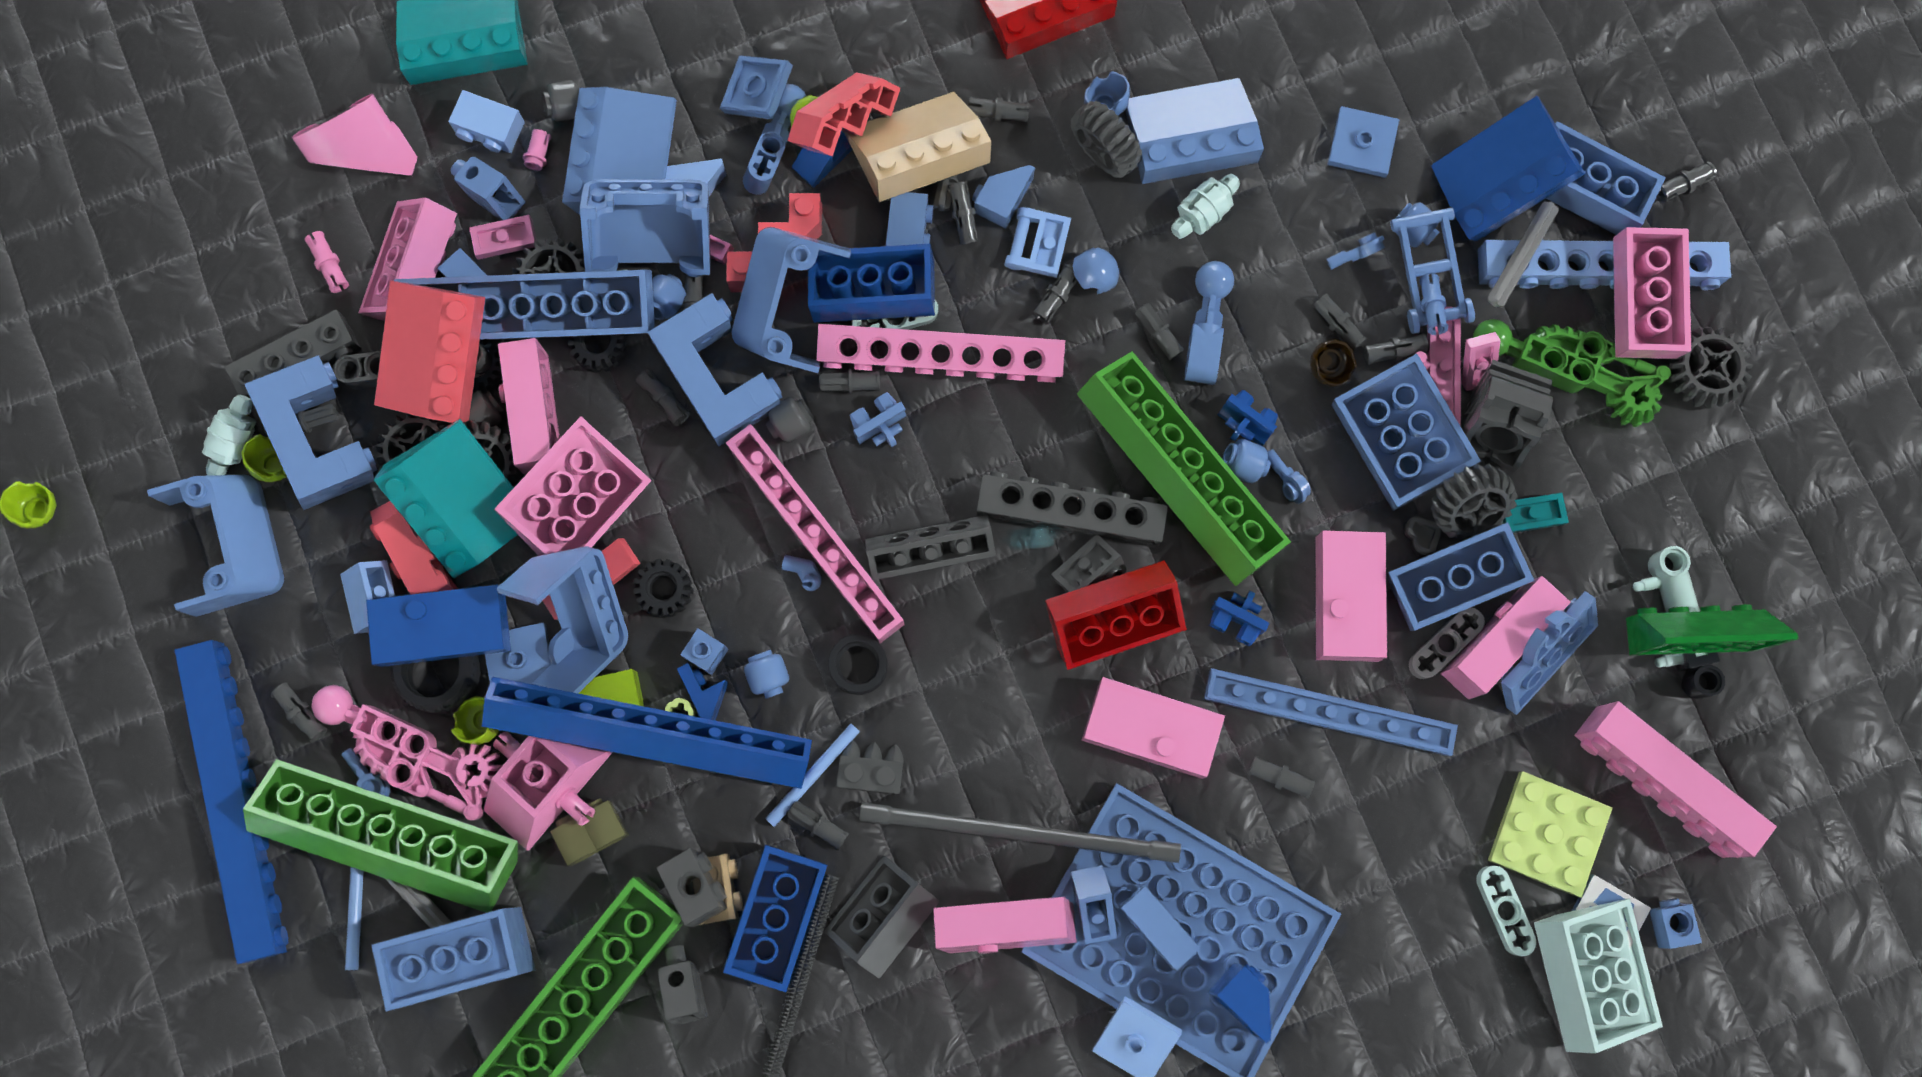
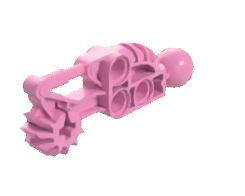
M325 686L313 696L311 708L314 716L321 723L337 725L345 721L352 724L350 731L353 732V738H356V746L353 751L355 754H359L361 758L359 762L363 766L368 765L371 768L370 772L372 774H381L380 778L391 786L402 789L412 795L434 799L444 804L445 807L463 814L468 820H478L482 817L483 798H486L488 795L490 782L495 772L499 771L503 766L494 764L499 760L500 754L493 753L489 755L491 751L489 745H484L480 749L478 745L470 744L469 751L464 747H458L451 755L436 748V738L429 731L374 706L363 704L362 707L353 704L350 693L342 686ZM392 723L395 726L396 732L393 738L388 740L384 735V729L387 724ZM420 735L424 740V748L417 753L414 751L412 744L413 740ZM403 765L408 766L410 770V776L405 782H402L398 776L399 769ZM472 765H478L477 768L481 770L480 776H474V772L470 770ZM427 767L448 776L465 801L433 789Z

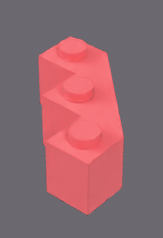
M856 72L798 110L787 141L804 149L833 157L841 131L862 136L870 112L889 117L892 116L901 88L882 78Z
M789 193V222H758V233L764 228L775 227L818 239L822 235V202L820 193ZM727 251L726 281L730 292H742L752 252Z
M391 501L370 511L373 523L369 525L374 537L383 543L392 560L390 563L392 571L398 579H402L410 595L459 589L444 569V566Z

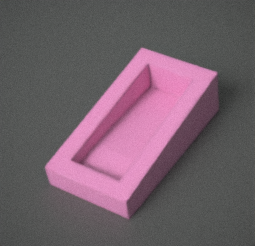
M710 235V257L725 265L727 262V251H733L734 248L730 243Z

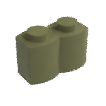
M600 798L589 803L588 805L595 810L592 818L583 813L590 820L585 825L580 826L570 815L555 822L557 828L550 832L567 866H573L629 836L612 801L603 803Z

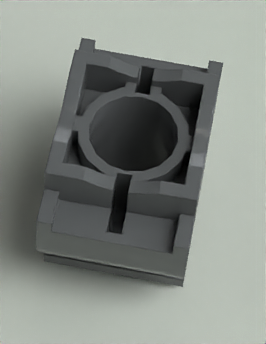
M1496 360L1491 361L1470 393V401L1467 404L1468 410L1461 421V428L1478 457L1484 458L1487 456L1503 468L1515 472L1518 470L1529 451L1540 440L1542 429L1549 420L1553 397L1549 396L1552 380Z

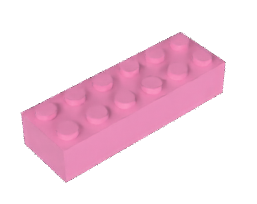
M1619 701L1597 706L1574 735L1581 741L1580 745L1584 750L1594 756L1598 754L1607 761L1606 766L1609 770L1619 776L1624 775L1633 782L1631 786L1638 793L1650 796L1658 802L1657 807L1663 813L1671 817L1676 816L1684 823L1683 828L1688 833L1698 838L1701 836L1710 843L1709 849L1722 858L1755 857L1777 827Z

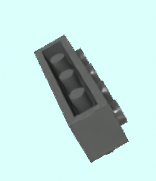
M336 309L226 365L225 369L238 395L250 398L244 385L245 383L318 355L323 364L329 362L332 365L339 358L353 355L362 348L347 319Z

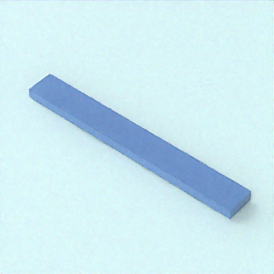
M1213 668L1209 669L1203 698L1206 701L1445 756L1453 755L1458 725Z

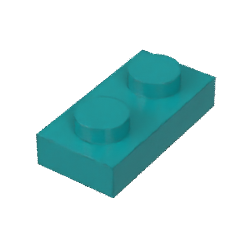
M1563 493L1515 500L1517 506L1511 509L1512 516L1503 519L1504 524L1508 522L1513 533L1561 526L1569 523Z

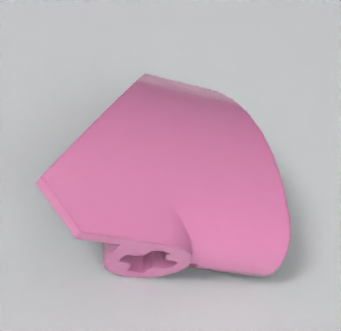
M369 94L356 101L349 107L350 109L320 125L312 124L292 136V139L309 163L412 176L418 158L403 133L393 121L389 120L373 94Z

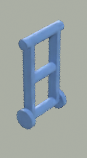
M1452 207L1392 219L1390 221L1392 231H1398L1413 306V309L1407 311L1408 325L1412 334L1419 333L1420 326L1428 325L1426 313L1422 312L1416 277L1425 274L1430 275L1450 270L1456 307L1444 309L1446 321L1464 318L1466 323H1471L1475 320L1472 300L1470 298L1464 299L1449 221L1455 218ZM1440 222L1447 259L1413 265L1407 229Z

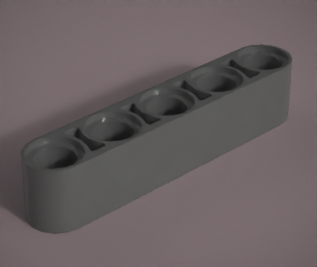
M479 344L478 349L479 357L477 358L475 375L488 371L493 360L491 353L481 344ZM381 351L346 355L339 358L334 365L335 377L354 389L376 388ZM357 367L356 375L349 378L350 371Z

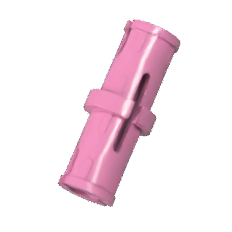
M322 231L313 232L314 240H312L310 235H307L305 242L315 258L314 265L318 271L322 272L331 293L341 292L342 290L339 285L346 289L349 283L338 265L340 260L337 254L332 253Z

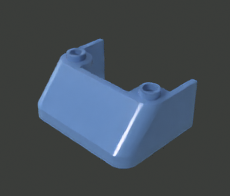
M775 227L762 229L755 240L732 328L734 342L738 346L771 361L818 373L820 368L819 361L791 353L792 340L790 336L782 330L772 328L788 268L801 271L811 268L816 262L819 250L850 258L851 250Z
M249 475L193 476L147 490L149 497L169 506L180 502H185L195 508L211 505L224 558L223 564L214 566L205 573L203 578L205 595L174 604L175 610L198 617L274 594L281 589L284 583V574L262 486L256 479Z
M584 546L532 557L497 587L499 594L536 605L550 594L561 630L549 642L548 650L552 664L531 683L533 685L579 693L624 650L627 644L628 630L604 555L599 549Z

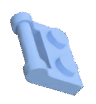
M1026 207L1018 208L1016 215L1018 223L1010 255L1006 256L1004 266L1012 270H1025L1057 278L1071 218ZM1032 222L1039 223L1030 259L1024 258L1022 253L1029 225Z

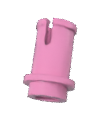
M535 129L531 133L528 151L523 154L522 158L527 168L540 171L547 163L545 155L551 135L547 134L546 131Z

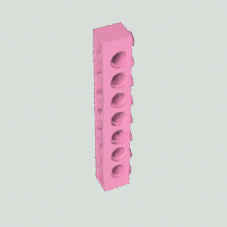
M818 324L816 361H824L823 367L842 368V363H854V369L872 370L873 365H885L886 372L903 373V367H915L916 374L933 375L934 369H945L947 376L964 377V371H976L977 378L994 379L995 373H1006L1007 380L1025 381V375L1038 376V382L1056 383V377H1063L1065 340ZM847 338H851L857 343V352L853 356H846L841 350V344ZM881 340L887 344L888 353L884 358H876L872 354L871 347L875 341ZM908 342L916 344L919 348V355L915 360H907L902 355V347ZM942 344L948 347L950 356L947 361L937 362L934 360L932 350L936 345ZM973 346L980 351L981 357L976 364H967L963 360L962 354L965 348ZM1004 348L1010 352L1011 360L1009 364L998 366L994 363L993 354L996 350ZM1032 350L1037 351L1041 355V363L1036 368H1028L1024 364L1025 354Z
M750 424L728 440L726 444L732 454L877 641L882 643L904 626L903 618L755 428Z

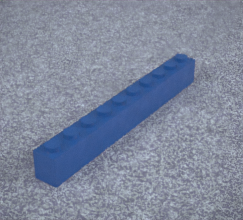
M215 640L174 649L237 964L250 963L286 953L288 933L286 928L281 925L279 913L282 911V903L280 897L275 894L273 886L276 875L272 863L268 861L266 850L269 849V840L263 836L248 832L245 825L243 808L254 793L256 776L254 771L249 768L247 756L250 755V747L246 738H243L241 725L244 724V717L241 709L236 704L235 695L238 692L235 679L230 675V651L224 643Z
M492 677L484 699L482 727L800 789L803 786L812 743L811 739Z

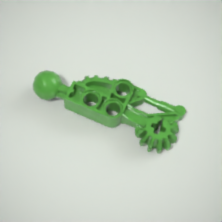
M1497 319L1483 321L1474 330L1473 338L1496 332L1500 338L1499 356L1506 354L1513 357L1514 360L1511 365L1513 367L1552 380V386L1569 393H1577L1583 388H1589L1605 394L1606 406L1615 410L1612 412L1611 418L1620 416L1621 425H1627L1630 422L1633 427H1638L1643 423H1649L1654 419V414L1658 413L1662 408L1657 403L1663 396L1658 387L1670 378V369L1664 365L1654 366L1639 358L1615 357V343L1606 340L1598 332L1591 331L1586 333L1581 330L1574 332L1572 327L1560 328L1559 325L1553 324L1549 328L1547 326L1538 327L1536 333H1532L1524 341H1520L1512 337L1513 334L1506 323ZM1583 344L1591 349L1592 354L1586 352ZM1544 358L1549 359L1553 363L1554 368L1547 366ZM1616 360L1646 376L1623 377L1605 369L1602 365ZM1573 371L1580 374L1582 381L1575 378Z

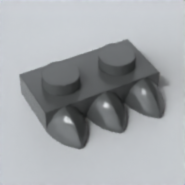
M852 740L840 755L836 787L900 795L904 764L900 748L896 744L893 745L885 755V759L882 760L880 748L876 742H873L867 747L863 758H861L859 747Z

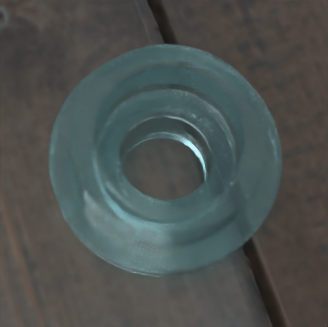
M1048 526L1031 528L1030 534L1025 536V541L1029 542V548L1031 549L1053 546V538L1056 537V533L1049 531Z

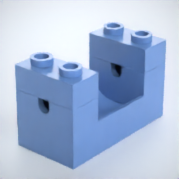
M713 293L648 331V334L719 447L751 424L753 426L766 418L768 412L780 404L779 399L783 397L775 380L772 377L766 379L763 372L724 395L698 354L702 349L732 332L730 322L733 321L730 309L722 298L717 301Z
M319 355L244 384L303 510L374 482L373 472L378 470L368 447L362 449L359 441L315 458L295 414L336 398L334 388L339 387L337 379L329 362L323 364Z
M521 907L499 909L372 945L386 1011L535 971Z

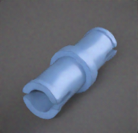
M1432 273V282H1430L1429 274H1425L1419 279L1423 295L1421 308L1426 313L1428 333L1436 335L1435 327L1437 326L1438 334L1440 335L1448 330L1444 312L1447 306L1446 300L1441 295L1439 276Z

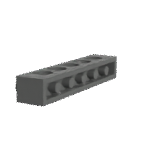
M991 471L989 475L983 474L976 516L987 515L988 518L1094 536L1098 534L1100 537L1160 546L1163 541L1168 505L1161 504L1160 499L1143 497L1142 501L1130 499L1129 494L1122 492H1112V496L1099 494V489L1092 487H1081V491L1069 489V485L1062 482H1051V485L1038 484L1039 480L1032 477H1020V480L1008 479V474ZM1009 490L1015 491L1019 495V501L1015 504H1007L1002 499L1003 493ZM1036 496H1045L1048 498L1050 506L1046 509H1038L1034 506L1033 499ZM1067 501H1075L1080 506V512L1075 515L1068 514L1064 510L1063 504ZM1098 506H1105L1110 510L1111 517L1101 520L1096 517L1094 509ZM1136 511L1141 516V523L1138 525L1129 524L1125 519V513Z

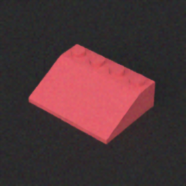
M390 281L374 405L450 423H454L459 419L462 422L469 421L485 297Z

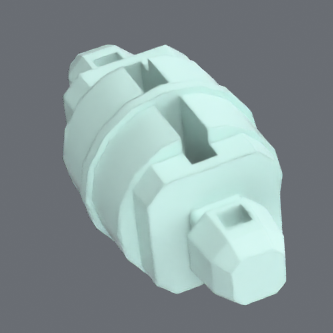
M1232 173L1225 175L1219 181L1210 177L1196 189H1193L1177 207L1180 217L1177 218L1171 227L1174 236L1181 239L1193 231L1202 235L1215 223L1220 222L1222 217L1234 205L1231 195L1239 188V179Z
M237 395L233 398L229 408L218 410L217 415H214L210 427L207 428V435L202 450L204 455L212 458L208 459L207 475H225L229 465L241 462L243 447L253 437L255 432L256 420L247 416L251 413L253 406L251 398Z

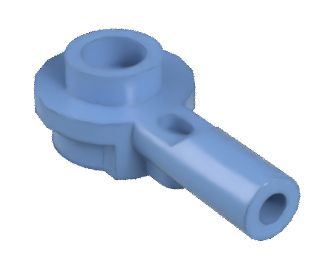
M1375 232L1358 240L1360 246L1348 252L1341 251L1327 258L1326 262L1332 270L1351 260L1354 262L1385 248L1382 242L1384 237L1383 235L1377 237Z
M1274 449L1269 450L1268 460L1271 462L1270 466L1283 480L1282 490L1285 497L1289 501L1301 504L1311 493L1307 479L1298 471L1294 472L1291 467L1287 468Z
M349 748L341 754L359 779L356 784L358 787L389 797L391 785L380 778L381 774L374 775L370 773L366 766L359 762L360 758L354 753L353 748Z

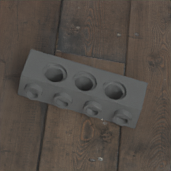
M987 515L865 539L872 580L996 556L991 525Z

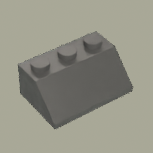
M884 855L824 932L856 963L880 979L940 900Z

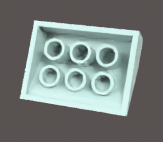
M1630 899L1557 914L1534 922L1566 1052L1596 1054L1663 1027ZM1625 918L1633 941L1631 948L1629 947Z

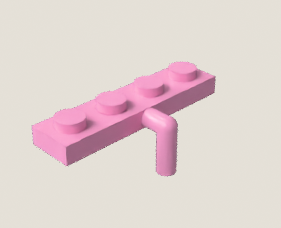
M1461 318L1446 321L1448 330L1440 335L1438 334L1437 326L1435 327L1436 335L1429 334L1427 325L1429 350L1427 355L1422 351L1416 354L1420 357L1461 426Z

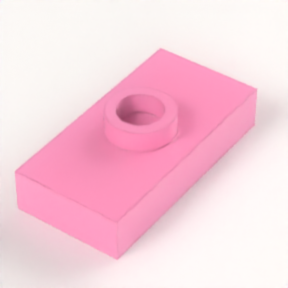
M530 215L469 227L474 254L478 260L521 251L524 248H535L534 241H536Z
M1496 332L1466 339L1462 372V385L1466 391L1474 389L1492 360L1498 361L1500 338Z

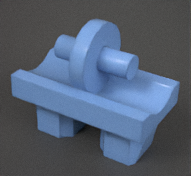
M886 392L874 400V404L880 412L876 417L871 419L864 407L850 414L854 436L859 445L873 436L875 437L872 440L876 446L887 441L891 448L897 445L894 436L903 430L899 423H895L906 417V408L901 401L897 403Z

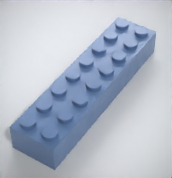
M652 270L394 279V281L484 296L485 305L480 339L648 333V331L655 328Z

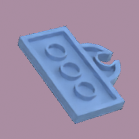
M1586 591L1578 599H1572L1564 611L1557 610L1545 618V622L1548 624L1547 629L1544 632L1539 628L1535 629L1524 648L1522 660L1516 667L1512 666L1502 676L1501 685L1506 708L1515 715L1523 709L1598 627L1596 598Z

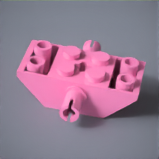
M503 732L499 735L505 743L495 739L493 747L499 750L508 760L491 779L484 811L509 835L517 840L523 848L529 851L563 810L574 818L580 826L590 821L581 811L592 818L595 810L577 794L613 752L528 736L520 744L509 732Z

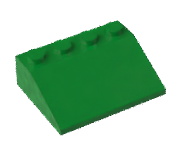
M1749 604L1731 606L1732 611H1721L1720 606L1700 607V612H1689V607L1668 608L1669 613H1657V608L1637 609V614L1626 618L1630 656L1755 652L1798 640V634L1765 609L1752 610V605Z

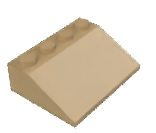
M955 92L892 113L891 117L882 116L867 122L862 136L844 132L879 202L990 163L991 139L979 117Z

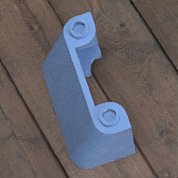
M599 179L588 181L584 184L580 202V219L585 272L616 271L618 263H679L680 270L690 277L710 275L709 190L707 183L700 180Z

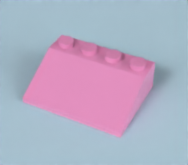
M580 416L494 510L538 556L584 546L592 547L652 480Z

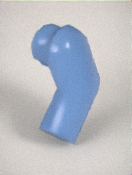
M785 554L782 570L798 573L805 590L815 591L821 585V575L814 562Z

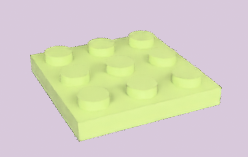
M1521 771L1518 773L1488 861L1575 897L1582 898L1612 807Z

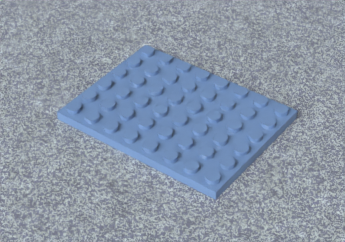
M1116 783L1088 833L1144 841L1157 840L1180 843L1179 863L1079 848L1051 897H1065L1073 903L1076 943L1023 947L1021 952L1116 1009L1126 996L1182 1030L1176 1045L1230 1077H1255L1341 913ZM1103 865L1112 896L1117 938L1085 945L1074 896L1071 872ZM1141 886H1146L1201 948L1177 971L1167 964L1118 908ZM1234 963L1243 966L1245 964L1252 965L1266 978L1263 984L1269 989L1271 1040L1267 1044L1255 1038L1208 992Z

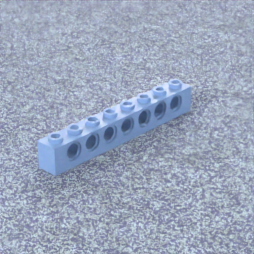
M1485 240L1478 249L1479 284H1489L1490 288L1495 286L1520 240ZM1542 240L1517 285L1524 289L1535 288L1538 285H1550L1552 289H1562L1569 285H1580L1581 289H1593L1599 285H1610V288L1614 289L1613 241ZM1689 242L1690 286H1700L1702 290H1714L1731 278L1729 242ZM1538 261L1544 262L1548 267V271L1541 269ZM1568 261L1574 262L1578 267V271L1570 268ZM1599 261L1607 265L1608 271L1603 270L1599 266ZM1690 262L1697 266L1698 272L1691 268Z

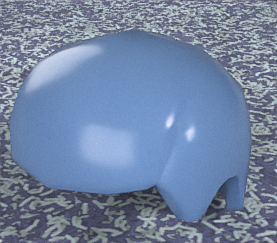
M1111 71L1107 78L1095 77L1091 85L1085 90L1084 104L1086 105L1089 101H1098L1101 104L1107 105L1110 110H1114L1118 116L1128 106L1130 84L1125 76Z
M1091 248L1074 258L1072 265L1074 275L1082 288L1098 289L1096 291L1097 294L1115 288L1119 279V268L1115 258L1108 251L1101 248Z

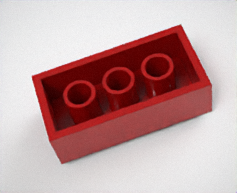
M1165 560L1045 600L1057 649L1067 670L1187 630L1177 580Z

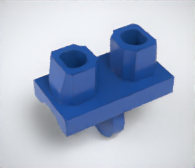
M1245 390L1240 391L1237 395L1231 394L1217 414L1226 421L1225 425L1234 430L1230 439L1235 442L1239 436H1242L1248 441L1252 440L1263 446L1277 428L1275 422L1278 414L1270 408H1264L1259 414L1250 407L1254 399Z
M1250 590L1245 598L1235 592L1232 595L1230 601L1240 605V607L1221 597H1218L1211 607L1213 613L1209 626L1224 633L1231 620L1242 625L1235 639L1246 646H1251L1258 636L1267 630L1270 623L1247 611L1249 610L1258 615L1262 609V606L1252 602L1255 593Z

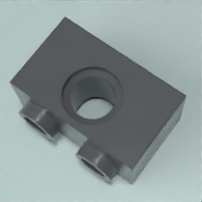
M689 848L656 867L685 926L694 928L727 909L724 899L727 898L725 890L719 881L714 882L709 872L712 870V865L704 852L700 853ZM699 878L701 882L700 890L696 894L691 895L689 884L693 879Z

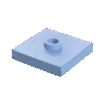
M1125 996L1096 1041L1092 1052L1134 1077H1154L1181 1036L1182 1030Z

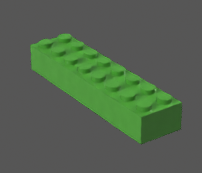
M1133 351L1095 373L1077 393L1083 403L1235 587L1291 543L1289 538Z
M277 759L243 808L246 830L248 832L485 913L491 912L518 862L517 840Z
M633 877L472 1077H562L684 924L676 907L640 877Z

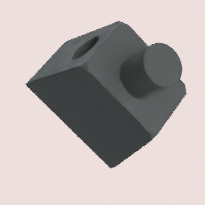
M683 945L665 949L667 966L659 968L658 975L666 1021L679 1026L708 1018L697 965L691 961H686ZM684 976L683 983L677 986L678 979Z

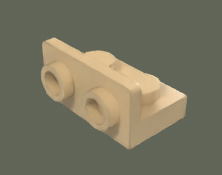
M730 854L708 857L712 865V870L709 872L714 882H720L727 895V898L724 899L727 909L699 925L739 918L738 911H743L741 892H735L733 880L738 878L736 860H730ZM699 878L693 879L695 894L701 887Z

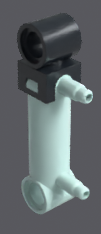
M1670 546L1654 553L1648 561V570L1653 577L1634 582V591H1649L1659 588L1666 613H1669L1668 608L1689 607V612H1700L1688 571L1691 564L1688 553L1678 546ZM1665 557L1672 560L1673 570H1669L1666 567ZM1718 653L1666 654L1656 658L1654 661L1658 668L1676 665L1678 672L1688 670L1683 675L1682 688L1689 697L1694 699L1712 697L1720 694L1724 689L1725 676L1718 667L1710 665L1720 662ZM1700 675H1703L1707 680L1708 685L1706 689L1702 688L1699 683Z

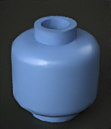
M1417 202L1414 205L1408 203L1395 219L1432 211L1421 202ZM1439 223L1407 229L1410 246L1418 247L1422 243L1428 246L1439 234V231L1436 229Z
M659 274L652 277L654 319H670L677 314L683 305L684 297L686 296L685 289L682 287L683 284L679 278L671 274L667 276Z
M1239 439L1235 443H1230L1222 457L1223 461L1239 480L1251 484L1258 481L1260 477H1265L1271 465L1266 448L1246 439Z
M768 650L747 658L749 663L744 667V674L753 694L759 695L764 693L765 699L783 693L781 686L787 684L790 678L781 655L772 654V651Z

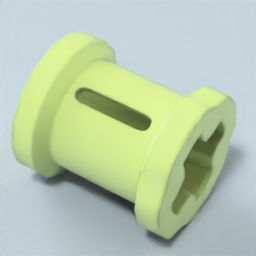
M683 698L674 699L665 708V711L675 712V710L680 711L682 706H684V710L688 712L689 716L697 717L696 708Z

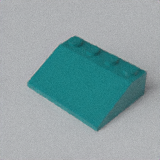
M518 0L397 1L396 45L400 71L410 85L528 65Z
M461 419L384 464L374 479V482L453 578L480 564L518 535L494 510L514 487Z

